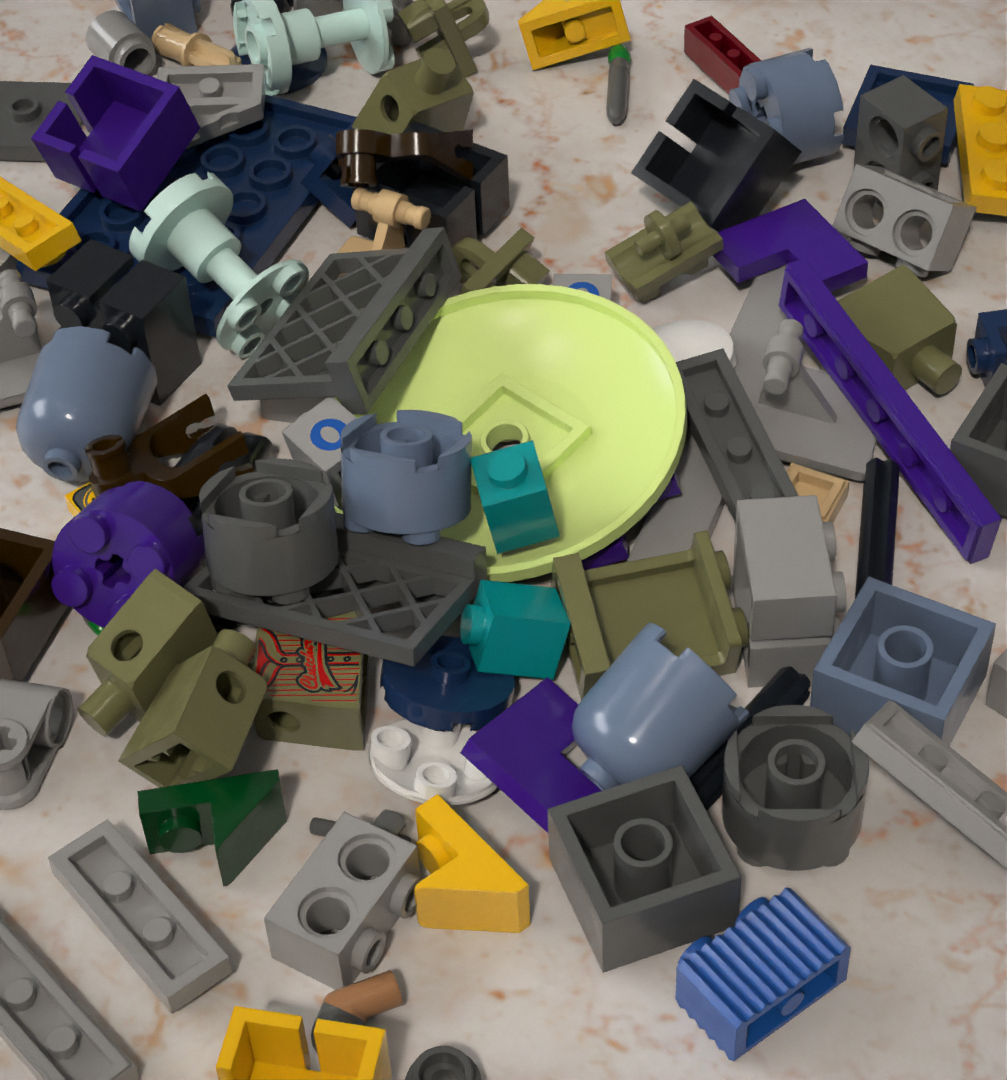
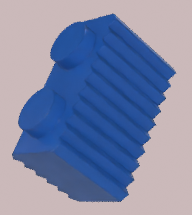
M784 888L779 896L774 895L770 901L766 897H760L749 903L738 915L734 927H728L723 935H717L714 940L710 936L701 937L683 952L676 967L675 999L679 1007L686 1010L689 1018L695 1019L699 1029L705 1030L708 1038L715 1041L718 1049L723 1050L729 1060L735 1061L847 979L851 947L791 888Z

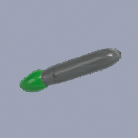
M625 43L612 46L608 53L610 68L606 113L609 121L614 125L619 124L624 119L627 110L631 54Z

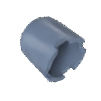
M75 326L55 331L52 341L45 344L41 349L17 417L16 432L22 451L34 464L58 480L89 481V475L93 470L90 460L86 456L85 447L88 443L106 435L122 436L128 455L127 448L136 437L158 383L155 367L143 351L139 348H134L131 355L121 347L108 343L111 334L103 329Z
M651 622L646 624L588 691L574 712L572 722L574 740L588 758L579 769L602 791L680 765L683 766L688 778H690L751 716L747 709L741 706L736 708L730 705L737 694L691 649L687 647L677 657L660 644L667 636L666 631Z

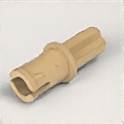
M164 23V26L159 25L152 35L151 40L155 53L172 58L181 63L182 66L242 65L241 58L236 56L233 51L212 43L209 36L201 32L190 34L174 25Z

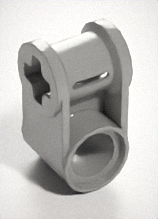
M0 679V810H11L24 806L39 792L41 782L58 748L67 738L71 727L73 700L69 689Z

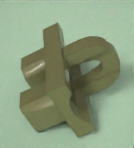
M417 0L397 13L414 43L434 32L438 34L435 38L415 49L419 59H422L425 52L430 48H442L454 57L456 66L465 78L478 71L465 41L480 33L489 23V11L483 0H453L449 3H446L445 0ZM466 15H469L467 18L456 24V20Z
M520 228L496 253L474 238L466 237L459 240L452 247V251L462 276L460 282L463 285L460 293L463 294L494 286L544 284L550 270L528 253L535 237L523 228ZM471 262L480 267V269L478 270L474 265L471 264Z

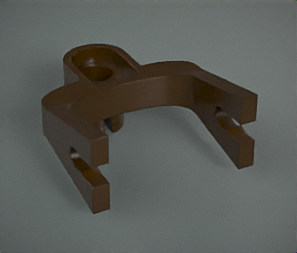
M366 129L336 132V157L338 158V168L342 169L340 185L346 188L378 186V179L376 178L377 163L411 159L431 162L461 181L470 182L473 178V162L467 161L464 158L458 159L455 155V149L465 150L473 148V129L434 134L426 132L387 134Z
M204 394L148 430L136 435L131 445L127 448L129 455H127L125 450V441L120 435H106L88 443L85 447V453L90 460L93 470L89 475V481L94 496L96 498L108 489L124 486L127 482L136 481L149 482L161 486L180 499L199 496L202 486L219 472V468L223 463L234 462L239 457L249 454L245 437L241 431H238L181 467H168L158 461L159 458L186 453L201 436L214 426L201 428L194 433L186 434V428L189 425L200 423L215 415L209 396ZM250 463L235 467L236 476L254 472V468Z

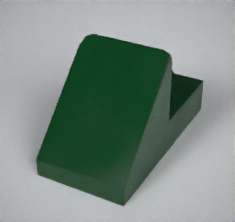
M278 769L137 791L139 816L149 854L163 852L184 853L196 847L214 844L223 887L228 886L236 879L287 822Z

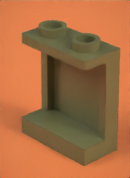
M707 530L693 534L692 545L688 550L588 570L583 569L579 553L553 558L551 587L556 588L571 622L565 643L581 700L648 622L656 624L666 631L667 636L660 644L677 657L688 647L719 676L736 673L741 649L749 644L748 626L741 607L732 608L726 590L731 586L729 564L723 550L714 551Z

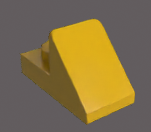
M543 0L518 20L532 70L631 41L620 0Z
M438 794L417 807L415 814L418 841L415 842V845L418 848L420 861L431 873L420 881L414 889L418 923L422 927L433 929L520 933L531 925L529 885Z

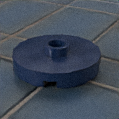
M441 636L414 667L383 659L380 675V688L383 686L385 689L384 700L394 712L413 724L442 732H453L454 723H471L470 731L480 730L512 705L515 689L514 675L477 672L468 644H463L460 637Z

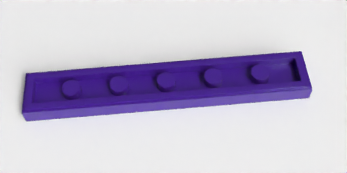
M803 258L788 263L784 272L778 306L788 319L797 320L802 324L804 329L802 334L803 340L889 457L898 464L900 472L964 559L973 564L988 558L1002 520L1000 515L808 261Z

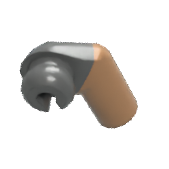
M385 971L334 990L326 995L311 1031L312 1046L316 1053L317 1049L313 1032L317 1019L365 1026L368 1018L403 1005L401 992L392 971Z

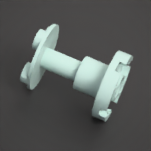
M243 0L235 2L233 25L239 56L248 54L251 64H264L266 95L278 96L288 92L292 80V65L318 60L321 48L350 42L359 63L370 74L393 69L395 64L394 52L389 42L387 23L392 22L394 16L391 0H343V11L314 17L307 8L280 13L274 0Z
M207 172L208 178L202 180L196 173H192L170 184L151 201L144 210L151 220L146 225L143 233L134 227L130 235L129 250L139 262L143 259L171 271L184 266L200 283L214 280L233 299L218 324L216 330L217 342L223 349L233 350L239 358H246L255 351L308 283L309 271L302 261L289 259L274 264L257 275L238 256L241 250V242L225 226L233 207V194L231 190L213 173Z

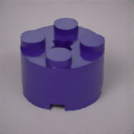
M127 482L124 486L106 490L66 523L56 538L52 554L54 577L51 587L54 595L62 604L73 607L87 620L105 628L154 569H157L183 587L202 570L205 559V545L202 534L197 537L188 519L192 513L185 503L172 492L149 482Z

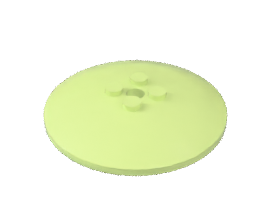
M544 284L494 286L447 298L367 414H353L356 418L377 413V424L397 422V410H423L454 417L462 422V434L465 435L470 431L472 435V457L493 452L492 449L499 442L518 440L524 443L533 440L560 537L497 554L481 503L473 468L471 511L469 515L458 524L441 530V537L485 546L487 580L507 583L551 573L554 557L579 553L582 561L624 535L650 510L669 484L679 464L687 431V403L682 378L673 356L655 331L638 316L604 297L573 288ZM334 397L341 404L339 397ZM334 505L336 513L344 514L342 510H339Z

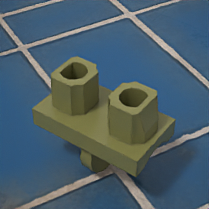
M689 202L667 216H664L658 210L644 217L645 229L605 251V257L608 265L635 298L645 304L661 294L663 284L680 274L694 275L706 268L709 257L723 250L724 245L723 238L719 233L707 225L695 205Z

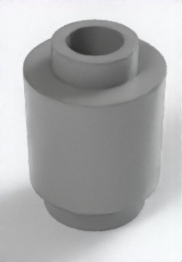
M116 10L106 11L91 22L86 33V43L89 50L95 56L146 75L151 72L156 61L153 42L123 12Z

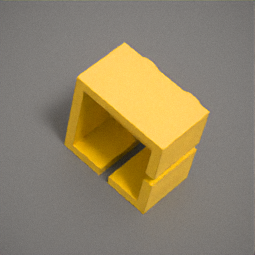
M234 1006L215 1067L218 1080H392L386 1029L317 1019L313 1033L321 1071L310 1070L311 1060L302 1016Z

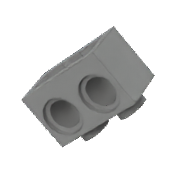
M856 164L832 226L837 231L850 236L848 242L856 250L874 256H879L882 250L898 257L895 263L897 268L904 264L916 276L927 277L929 271L952 270L977 207L885 168ZM880 200L884 213L881 222L876 226L872 219V209L874 204ZM928 220L932 227V238L929 244L924 247L920 242L919 232L922 224Z
M344 811L264 917L272 958L335 990L353 984L361 972L364 974L369 973L378 963L385 947L386 936L400 917L403 919L408 918L416 909L414 889L423 880L420 875L417 845ZM377 876L375 879L361 880L366 877ZM332 929L341 930V931H339V932H337V933H335V934H330V935H323V934H321V933H323V932H325V931H327V930H332Z

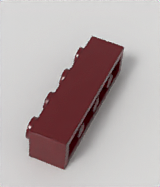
M712 15L685 25L684 53L728 94L731 89L739 87V78L745 66L762 61Z

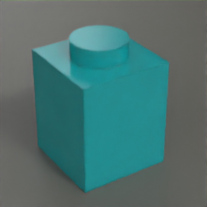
M533 440L471 457V465L497 554L560 537Z
M480 580L474 604H467L463 610L460 636L462 643L469 646L477 672L554 679L571 622L556 588Z

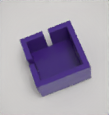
M92 55L65 91L88 133H90L88 137L85 135L68 104L58 101L31 137V140L55 178L92 193L98 189L102 197L142 212L197 134L200 126L179 86Z

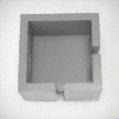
M817 495L737 500L732 591L735 608L741 607L743 610L748 631H750L749 644L742 647L748 688L764 687L781 668L787 666L793 667L798 673L805 674L812 684L814 668L840 626L839 618L835 615V612H845L844 574L842 571L832 572L830 561H835L836 558L834 525L832 521L822 522Z

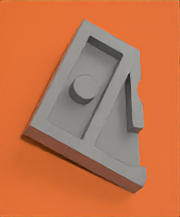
M264 64L158 67L157 79L180 87L200 126L199 131L187 148L264 119L266 92Z

